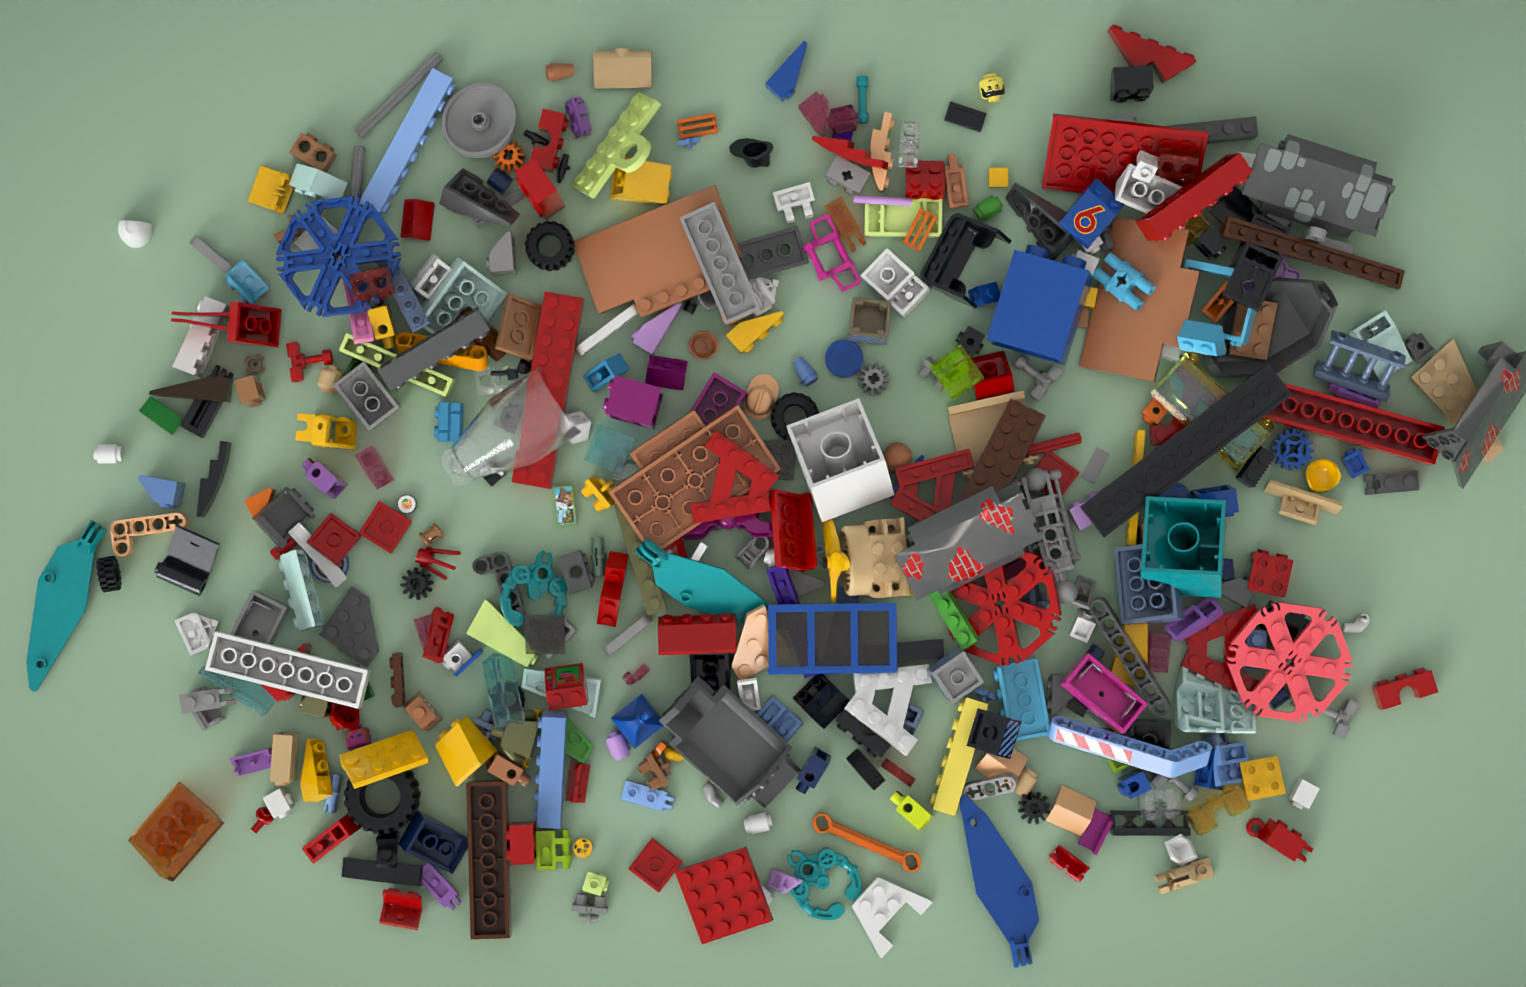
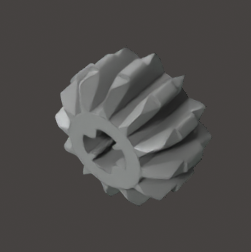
M868 363L866 365L868 371L864 368L860 369L864 375H858L857 378L864 381L859 382L858 386L865 384L862 392L865 393L869 388L870 396L873 395L874 389L877 395H880L879 387L883 390L887 389L882 383H890V380L884 379V377L889 375V372L882 374L884 366L877 370L878 363H874L873 369ZM873 374L877 375L876 378H879V381H876L875 384H871V380H868V377H871Z

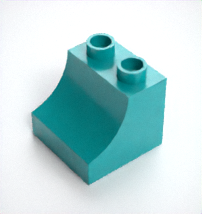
M1146 496L1141 578L1169 584L1177 588L1183 596L1221 598L1226 500Z

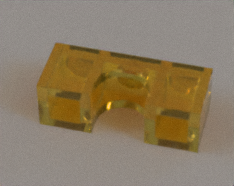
M1229 785L1222 790V794L1218 796L1214 794L1206 799L1207 802L1203 805L1197 804L1189 809L1190 812L1186 816L1197 835L1202 836L1218 827L1214 814L1219 807H1224L1230 816H1237L1251 807L1240 786L1233 787V785Z

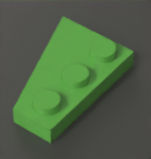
M562 709L550 710V711H561V712H563ZM567 716L565 754L584 764L594 747ZM537 728L536 736L541 735L542 729Z

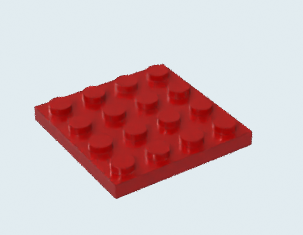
M746 846L675 871L702 944L774 920Z

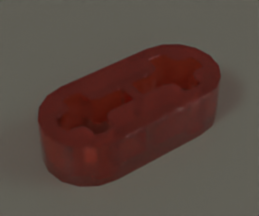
M887 758L881 765V767L909 787L916 780Z

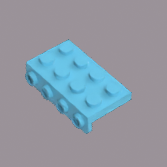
M1038 658L1028 659L1022 663L1020 661L1019 664L1012 662L1008 666L995 665L996 670H993L994 681H998L999 685L996 693L998 701H1002L1003 707L1000 709V715L1021 721L1016 741L1049 735L1050 723Z

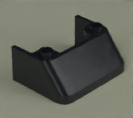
M956 213L949 218L921 271V279L948 297L976 309L977 305L965 296L966 286L962 281L958 280L975 246L981 249L988 248L994 238L1009 244L1012 240L997 228Z

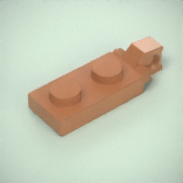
M956 154L948 155L949 165L944 166L949 209L968 207L964 168H962V164H957Z

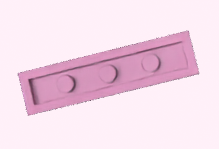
M343 280L347 306H352L356 303L357 298ZM368 312L349 314L354 344L373 342L374 337Z

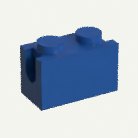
M1140 769L1117 778L1119 781L1117 787L1121 795L1127 796L1130 799L1152 789L1144 772Z

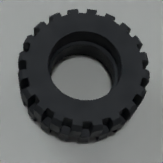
M407 770L387 777V779L392 780L397 785L400 791V802L397 808L388 814L373 812L367 806L364 797L367 785L354 789L350 779H348L343 796H345L344 806L349 811L347 812L349 818L352 817L354 824L363 827L362 830L372 831L373 834H387L402 828L413 818L420 804L419 797H421V791L418 788V780L413 776L415 774L412 770Z

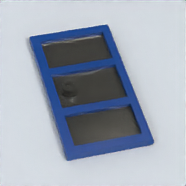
M896 603L768 604L769 675L897 673Z

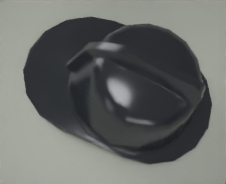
M749 138L736 140L729 147L730 152L734 156L743 158L747 165L753 168L768 167L770 165V153L774 148L771 142Z

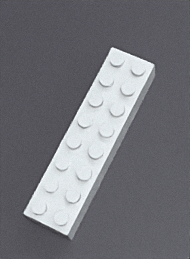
M221 631L214 633L205 667L207 671L357 709L362 708L371 669Z

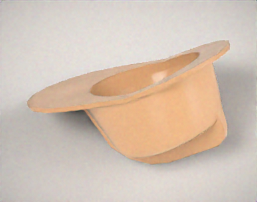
M760 374L751 380L743 402L744 411L751 418L760 420L771 414L779 392L778 382L774 377Z

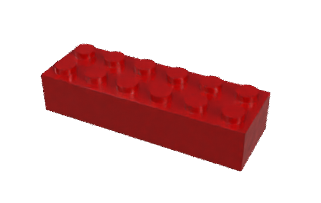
M1241 153L1225 155L1135 222L1147 241H1165L1172 236L1171 232L1176 228L1179 230L1188 224L1187 220L1191 217L1194 219L1203 213L1202 209L1206 206L1211 207L1216 204L1218 197L1231 193L1234 190L1232 187L1237 183L1240 185L1249 179L1248 175L1253 171Z
M535 158L514 171L517 175L514 179L540 217L544 216L546 219H549L566 207L557 189Z

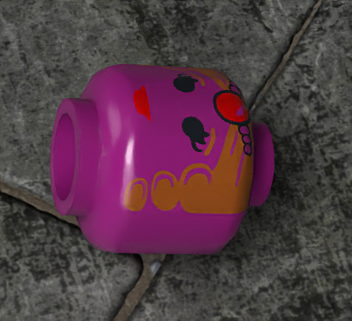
M358 724L356 728L345 732L347 749L350 751L372 744L370 731L367 727H362V724Z

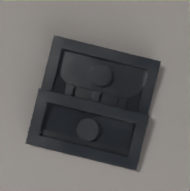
M1236 185L1231 193L1224 196L1209 211L1223 226L1228 216L1250 223L1254 213L1259 215L1262 213L1246 195L1242 194V191Z

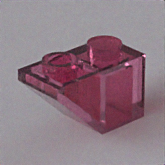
M370 446L355 455L362 469L377 490L394 480L374 446Z

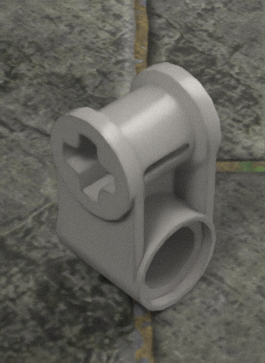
M754 537L741 549L735 558H739L749 570L769 547L768 537L763 538L766 541V546L762 549L755 545L757 538Z

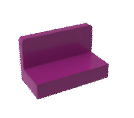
M650 355L646 373V384L683 390L688 361Z
M1095 808L1092 820L1080 836L1078 844L1092 850V853L1097 856L1113 824L1112 816Z

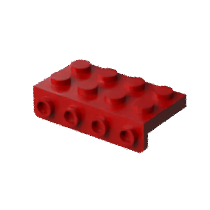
M778 489L770 490L775 567L802 572L815 569L817 567L811 494H796Z

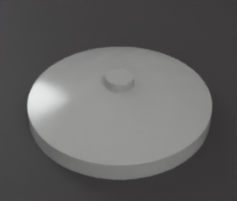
M475 83L462 88L448 101L442 115V131L445 139L455 151L470 158H485L501 151L513 138L518 124V113L514 101L506 91L490 83Z

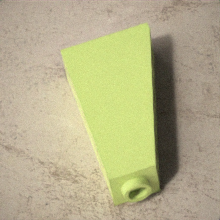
M484 600L466 634L525 667H529L530 664L534 665L539 657L536 654L538 649L515 626L510 625L506 621L503 614L491 601Z

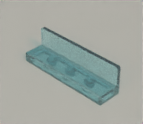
M492 653L482 662L494 727L497 730H502L511 722L523 725L525 720L513 661L505 655Z
M202 666L198 674L221 689L234 687V692L229 694L261 716H265L276 701L261 684L205 670L206 666Z

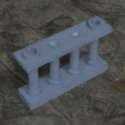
M1332 330L1330 344H1333V347L1325 362L1317 360L1314 366V377L1387 402L1390 396V385L1387 383L1396 367L1405 368L1406 355L1348 336L1344 332ZM1341 347L1352 351L1344 368L1332 365ZM1362 354L1370 357L1363 373L1359 375L1351 372V369L1358 355ZM1378 360L1388 363L1380 381L1369 378Z

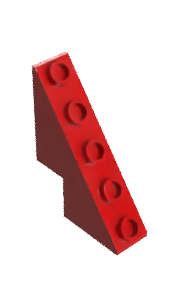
M1112 25L1107 31L1129 66H1146L1151 64L1162 83L1194 65L1197 61L1194 58L1195 56L1190 53L1184 52L1182 54L1177 52V49L1172 46L1166 45L1164 47L1159 45V42L1154 39L1148 38L1146 40L1140 38V34L1122 31L1123 28L1120 26Z

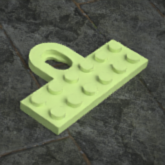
M638 92L631 99L627 109L621 113L617 123L609 130L604 141L598 145L597 151L588 159L584 169L575 177L574 183L571 186L594 199L616 168L626 173L637 170L646 161L651 150L650 142L640 134L661 104L657 100ZM637 146L638 151L634 157L625 160L627 152L632 147Z

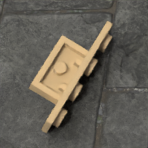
M1269 480L1264 488V492L1282 497L1278 514L1312 525H1316L1318 522L1320 510L1337 515L1343 507V503L1338 502L1336 499L1326 498L1314 492H1307L1295 486L1282 484L1276 480Z

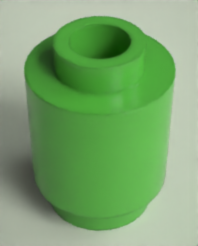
M991 195L976 204L977 207L973 208L980 222L1002 212L1001 207H1003V204L998 196L994 198Z

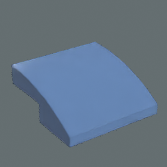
M774 696L756 714L786 742L804 724Z
M1245 742L1216 746L1213 764L1216 787L1243 782L1239 763L1249 761Z

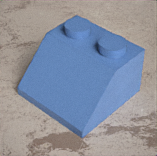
M139 475V481L152 500L159 502L160 507L175 509V505L181 506L185 483Z

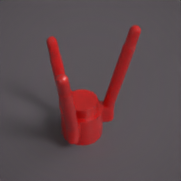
M426 547V549L420 548L415 562L419 563L420 567L447 580L445 575L429 565L434 563L455 570L456 567L434 559L435 554L432 553L460 555L461 552Z

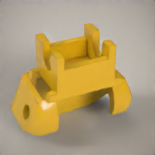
M297 413V420L305 421L307 429L296 431V441L311 442L313 446L358 450V446H356L357 426L355 420L348 417L336 418L329 414ZM331 421H336L334 440L330 439ZM345 427L348 428L347 433L344 432Z

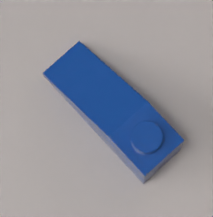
M805 41L765 83V87L782 102L785 99L789 100L796 92L794 89L807 48V42Z

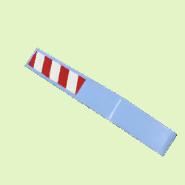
M1062 716L1052 718L1049 738L1055 742L1171 778L1207 766L1212 746L1205 741H1197L1174 750H1168Z

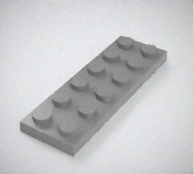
M716 202L680 217V221L725 325L762 310Z

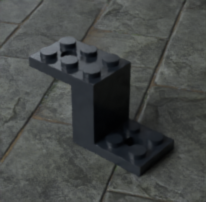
M1254 213L1250 221L1252 224L1288 234L1290 228L1257 213ZM1248 241L1246 243L1241 242L1230 265L1234 270L1222 296L1258 312L1283 257L1279 256V253L1266 250ZM1244 281H1252L1254 284L1253 290H1245L1243 287Z

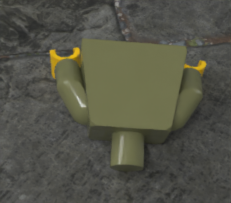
M538 708L512 714L510 718H505L503 726L492 724L490 731L491 736L500 737L499 746L502 747V752L510 761L526 768L529 767L526 765V761L528 759L532 760L530 755L538 728V714L540 711L543 712L542 709Z

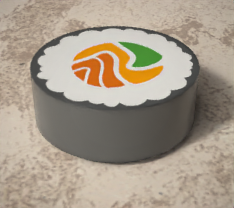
M402 495L397 501V507L400 512L410 514L416 510L417 501L411 495Z

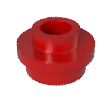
M1251 818L1246 823V831L1250 836L1258 837L1265 823L1259 818ZM1254 824H1258V830L1256 831L1252 829Z

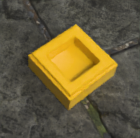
M989 168V188H1008V168Z

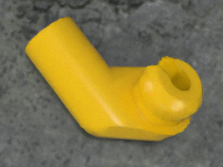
M666 747L663 751L667 760L680 762L684 759L672 747Z

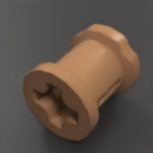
M436 523L432 524L433 527L424 533H419V536L428 548L437 539L445 537Z

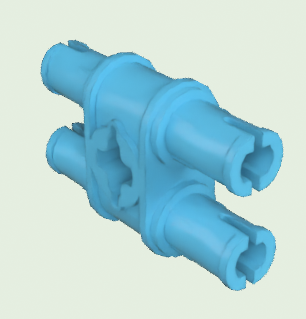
M1110 252L1104 261L1116 270L1114 276L1111 277L1101 268H1098L1093 273V277L1104 285L1105 291L1117 297L1119 302H1125L1134 310L1139 311L1144 302L1135 296L1132 290L1137 286L1150 296L1155 291L1156 286L1144 278L1143 272H1139L1132 267L1130 262L1122 261ZM1122 279H1125L1127 282L1125 285L1121 282Z

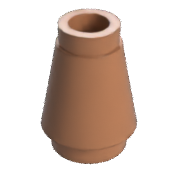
M550 63V65H545L547 80H552V82L574 76L573 64Z

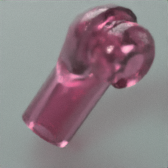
M642 664L633 675L630 672H626L622 679L627 685H632L640 681L650 669L645 664Z

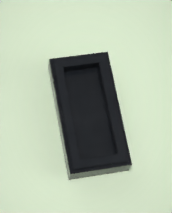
M950 101L944 121L981 132L987 113Z

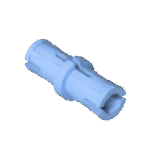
M330 773L333 795L326 798L323 812L336 813L338 796H340L341 774Z

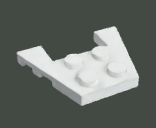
M877 876L851 906L879 957L882 958L893 946L879 932L906 902L920 915L933 902L926 897H922L915 892L904 889Z

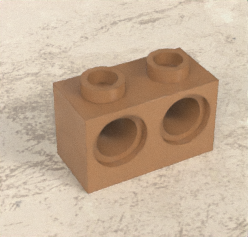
M301 133L289 153L312 168L327 173L337 156L333 152L334 148L326 143L322 146L316 142L318 138L310 133H307V135ZM310 143V149L303 152L301 149L302 145ZM326 153V160L319 162V154Z
M251 375L234 380L240 403L256 407L262 405L261 401L266 400L259 377Z

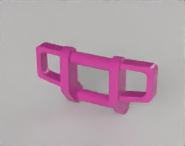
M826 214L811 221L809 226L814 241L804 245L803 249L808 253L817 271L819 282L832 277L842 292L859 285L861 279L854 267L855 264L853 260H850L840 239L841 235L836 230L830 215ZM827 220L833 233L818 239L814 225ZM833 240L844 264L825 272L814 249ZM850 268L856 282L844 287L836 275Z

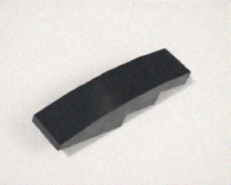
M220 441L218 460H210L208 479H200L197 517L206 516L218 494L227 469L231 442Z
M943 639L897 642V662L941 659L944 657ZM888 643L863 645L864 665L889 663Z
M343 857L341 877L421 886L423 866L397 862V868H377L376 860Z

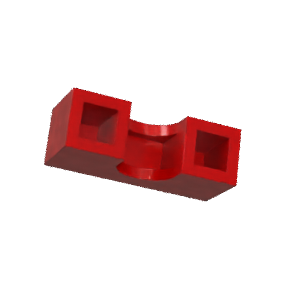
M547 109L542 110L538 128L549 133L551 141L546 147L533 146L530 160L535 158L543 171L553 173L554 168L557 169L560 158L557 157L558 150L563 148L564 139L562 134L563 131H567L569 120H566V114Z
M1422 667L1413 670L1414 674L1406 675V673L1396 675L1395 680L1388 681V679L1377 681V685L1373 686L1372 690L1378 708L1384 710L1400 705L1399 694L1401 689L1406 686L1412 688L1416 698L1438 693L1432 670H1425Z

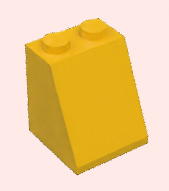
M645 161L637 170L630 173L616 168L612 176L610 199L653 205L667 204L670 197V191L668 190L669 182L672 179L671 165Z
M467 716L462 720L457 718L450 725L452 729L450 731L447 729L438 736L440 740L435 744L445 767L457 787L498 751Z

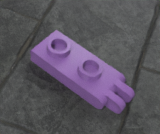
M1329 382L1328 390L1335 393L1336 396L1378 408L1380 399Z
M427 863L423 866L421 883L442 906L446 907L448 905L454 910L456 906L451 902L452 900L458 905L462 903L457 897L459 892L434 865Z

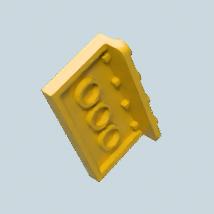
M413 729L339 755L341 766L346 771L354 789L429 763L428 757Z

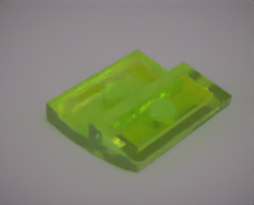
M961 344L929 366L952 400L984 379V376Z

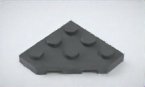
M351 587L319 635L366 667L370 665L379 652L370 609V600L368 596Z

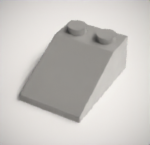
M362 362L333 384L368 431H371L401 408L365 362Z

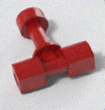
M298 342L286 344L287 355L291 358L292 368L289 369L291 382L293 383L304 381L303 369H306V364L324 362V365L333 364L331 349L322 350L320 355L305 357L304 353H300Z

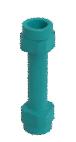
M857 76V87H859L857 123L866 124L868 123V112H866L868 76Z

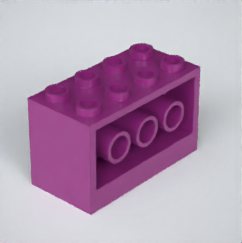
M615 375L614 379H610L608 386L610 396L604 400L602 409L605 410V414L612 419L654 430L664 394L662 388Z

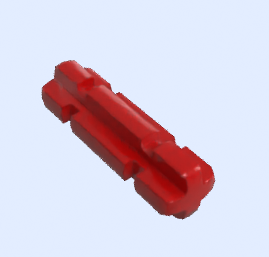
M290 537L286 541L288 544L284 548L274 547L270 550V554L274 559L278 560L282 553L286 554L297 545V542Z

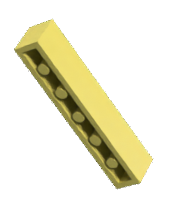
M968 697L960 700L957 711H960L958 719H954L952 729L955 731L953 737H949L946 745L949 751L947 756H943L941 762L943 771L936 778L935 785L938 786L937 791L932 793L929 804H932L931 808L933 810L955 816L975 748L966 745L977 709L987 711L988 703Z

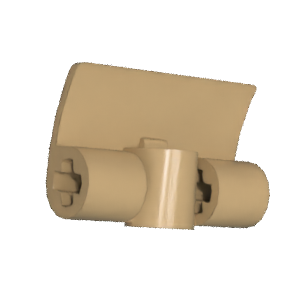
M626 48L614 49V51H593L595 89L652 87L651 51H631V49Z

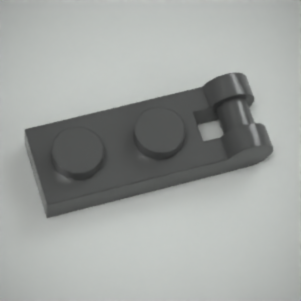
M1418 471L1363 476L1364 482H1366L1365 495L1419 490ZM1378 480L1379 488H1374V481Z

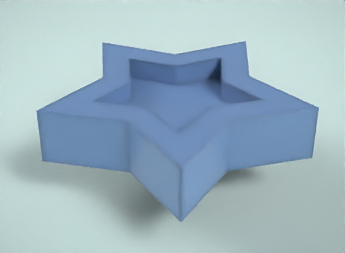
M687 138L677 141L678 146H688V150L692 149L691 145H696V143L700 142V138Z
M979 688L975 690L977 697L982 698V702H985V700L996 701L997 696L990 693L989 690Z

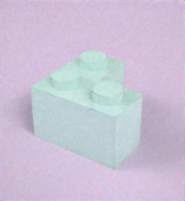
M297 163L289 185L294 187L295 192L312 198L318 196L321 198L320 200L341 198L347 182L319 169Z

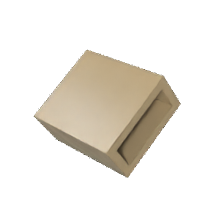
M279 732L273 734L270 781L275 782V785L287 786V784L296 780L299 733Z

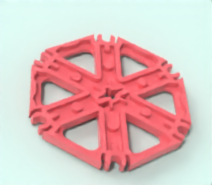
M1277 601L1279 604L1278 609L1277 605L1272 602V611L1268 612L1266 607L1262 606L1264 613L1262 616L1258 608L1232 639L1230 644L1238 646L1228 647L1229 650L1235 651V655L1227 656V659L1233 662H1227L1242 704L1246 708L1251 704H1255V708L1252 710L1254 714L1261 717L1302 722L1300 720L1301 715L1306 722L1308 721L1307 713L1312 712L1313 716L1317 718L1315 709L1317 708L1319 715H1321L1347 685L1349 680L1342 679V677L1351 678L1350 674L1344 673V669L1347 667L1353 668L1352 664L1346 662L1353 661L1338 621L1333 616L1328 620L1324 619L1328 613L1326 610L1320 607ZM1289 612L1309 615L1311 621L1293 641L1285 621V615ZM1258 624H1264L1274 649L1248 646L1245 644V640ZM1327 634L1335 636L1340 649V656L1338 658L1310 655ZM1293 657L1292 661L1294 664L1286 666L1285 660ZM1243 666L1269 669L1252 691L1246 690L1240 675V669ZM1306 675L1331 678L1335 681V685L1323 700L1316 701ZM1287 683L1295 705L1294 711L1271 710L1269 708L1270 701Z

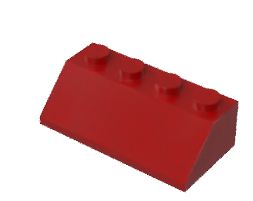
M725 612L715 615L704 613L702 615L684 614L682 616L664 615L658 617V655L737 653L736 614Z

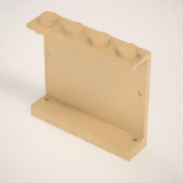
M1023 390L946 408L956 452L969 448L974 463V468L961 471L962 476L971 477L1010 398L1025 405ZM1036 455L1026 457L1023 466L1034 464V460L1039 457Z

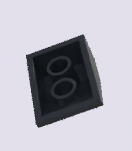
M730 653L689 654L691 683L699 676L715 691L723 684L731 691Z

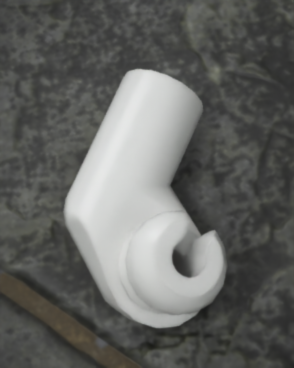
M1363 613L1354 623H1343V632L1361 633L1370 623L1369 615Z

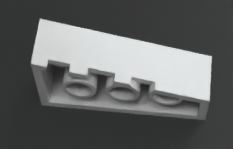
M205 296L203 300H200L197 310L198 312H228L230 306ZM194 317L192 321L223 326L225 318ZM191 324L172 367L202 378L221 330Z

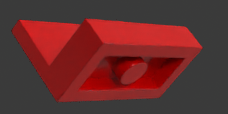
M405 199L400 238L431 241L435 203L419 199Z

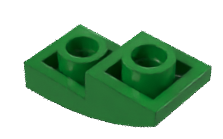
M152 396L147 399L139 410L140 413L171 435L174 434L183 421L180 416Z

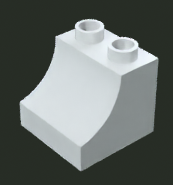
M859 398L786 426L822 522L895 495L885 458Z

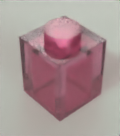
M852 104L830 109L827 125L829 129H832L834 135L837 136L856 131L859 117Z

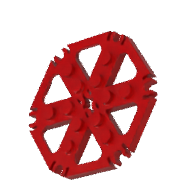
M1024 550L1025 555L1020 558L1026 561V568L1009 583H1007L1003 565L985 574L987 587L969 582L951 591L954 598L981 607L968 619L978 637L993 623L995 624L999 651L996 654L977 648L975 644L964 650L965 652L1002 666L1011 665V657L1015 659L1016 664H1019L1020 661L1021 663L1024 662L1056 634L1050 631L1058 630V627L1053 626L1052 621H1061V617L1054 616V614L1061 616L1062 612L1054 572L1052 570L1046 575V572L1051 567L1041 568L1044 558L1035 562L1040 555ZM1043 582L1047 586L1050 606L1045 609L1020 599L1038 583ZM999 598H1001L1002 601H1005L1003 609H1001V606H997L996 602L999 601ZM1015 620L1037 627L1040 630V636L1027 648L1020 647ZM948 628V632H949V636H950V635H952V633H951L950 629Z

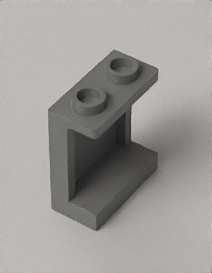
M285 487L252 518L280 548H284L288 544L286 541L291 537L288 532L298 523L304 525L310 518L316 517L313 513L314 508L308 502L303 503L300 499L301 494L295 488Z

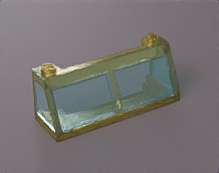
M1186 351L1157 381L1149 393L1185 426L1229 393L1200 367V357L1191 351ZM1268 417L1261 418L1216 454L1237 471L1271 435L1275 428L1273 422Z

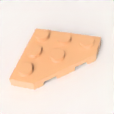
M764 604L746 613L743 629L737 641V653H734L730 663L739 680H744L768 667V611ZM776 628L777 661L791 653Z

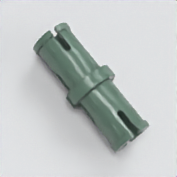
M604 537L591 538L593 577L605 576L604 559H606L604 554Z

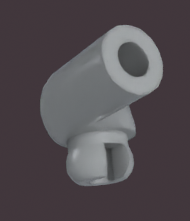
M707 781L703 786L704 797L719 809L724 800L715 795L716 786Z

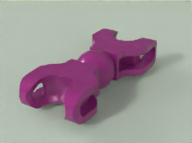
M761 513L702 522L683 535L682 538L686 540H702L711 531L719 530V527L730 530L737 526L738 530H746L755 538L772 537L773 530L771 523L758 520V516Z

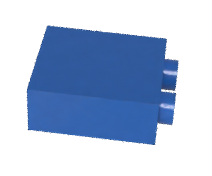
M1027 245L1025 252L1014 250L987 340L995 346L1066 365L1093 279L1090 271L1085 269L1087 261L1070 255H1064L1062 263L1048 259L1049 250L1035 245Z

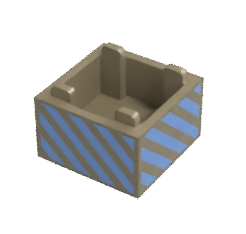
M853 297L848 341L886 345L891 302Z

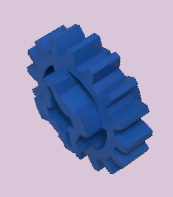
M1293 428L1291 433H1289L1288 429L1284 430V435L1281 433L1277 434L1279 439L1272 440L1276 445L1270 449L1275 450L1274 455L1278 458L1275 463H1282L1281 468L1284 469L1288 466L1289 470H1293L1295 466L1298 470L1301 469L1300 464L1303 466L1307 465L1306 459H1312L1309 453L1314 452V450L1310 449L1309 446L1313 442L1307 441L1309 435L1302 436V430L1296 433V429ZM1287 437H1296L1298 440L1291 441ZM1280 445L1283 446L1282 453H1280ZM1297 445L1294 449V452L1289 453V450L1291 449L1289 446ZM1290 457L1296 460L1297 462H1289L1286 461V459Z

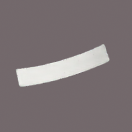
M301 523L295 525L288 532L318 565L335 588L347 579L339 566L333 564L306 543L312 535Z

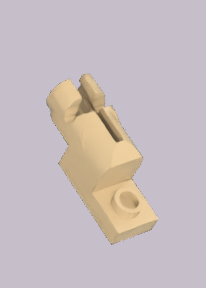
M1209 857L1191 861L1183 866L1172 867L1171 870L1154 875L1157 883L1165 880L1168 881L1166 884L1157 886L1159 893L1164 894L1213 877L1214 873Z

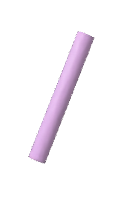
M854 195L853 203L911 206L912 199Z

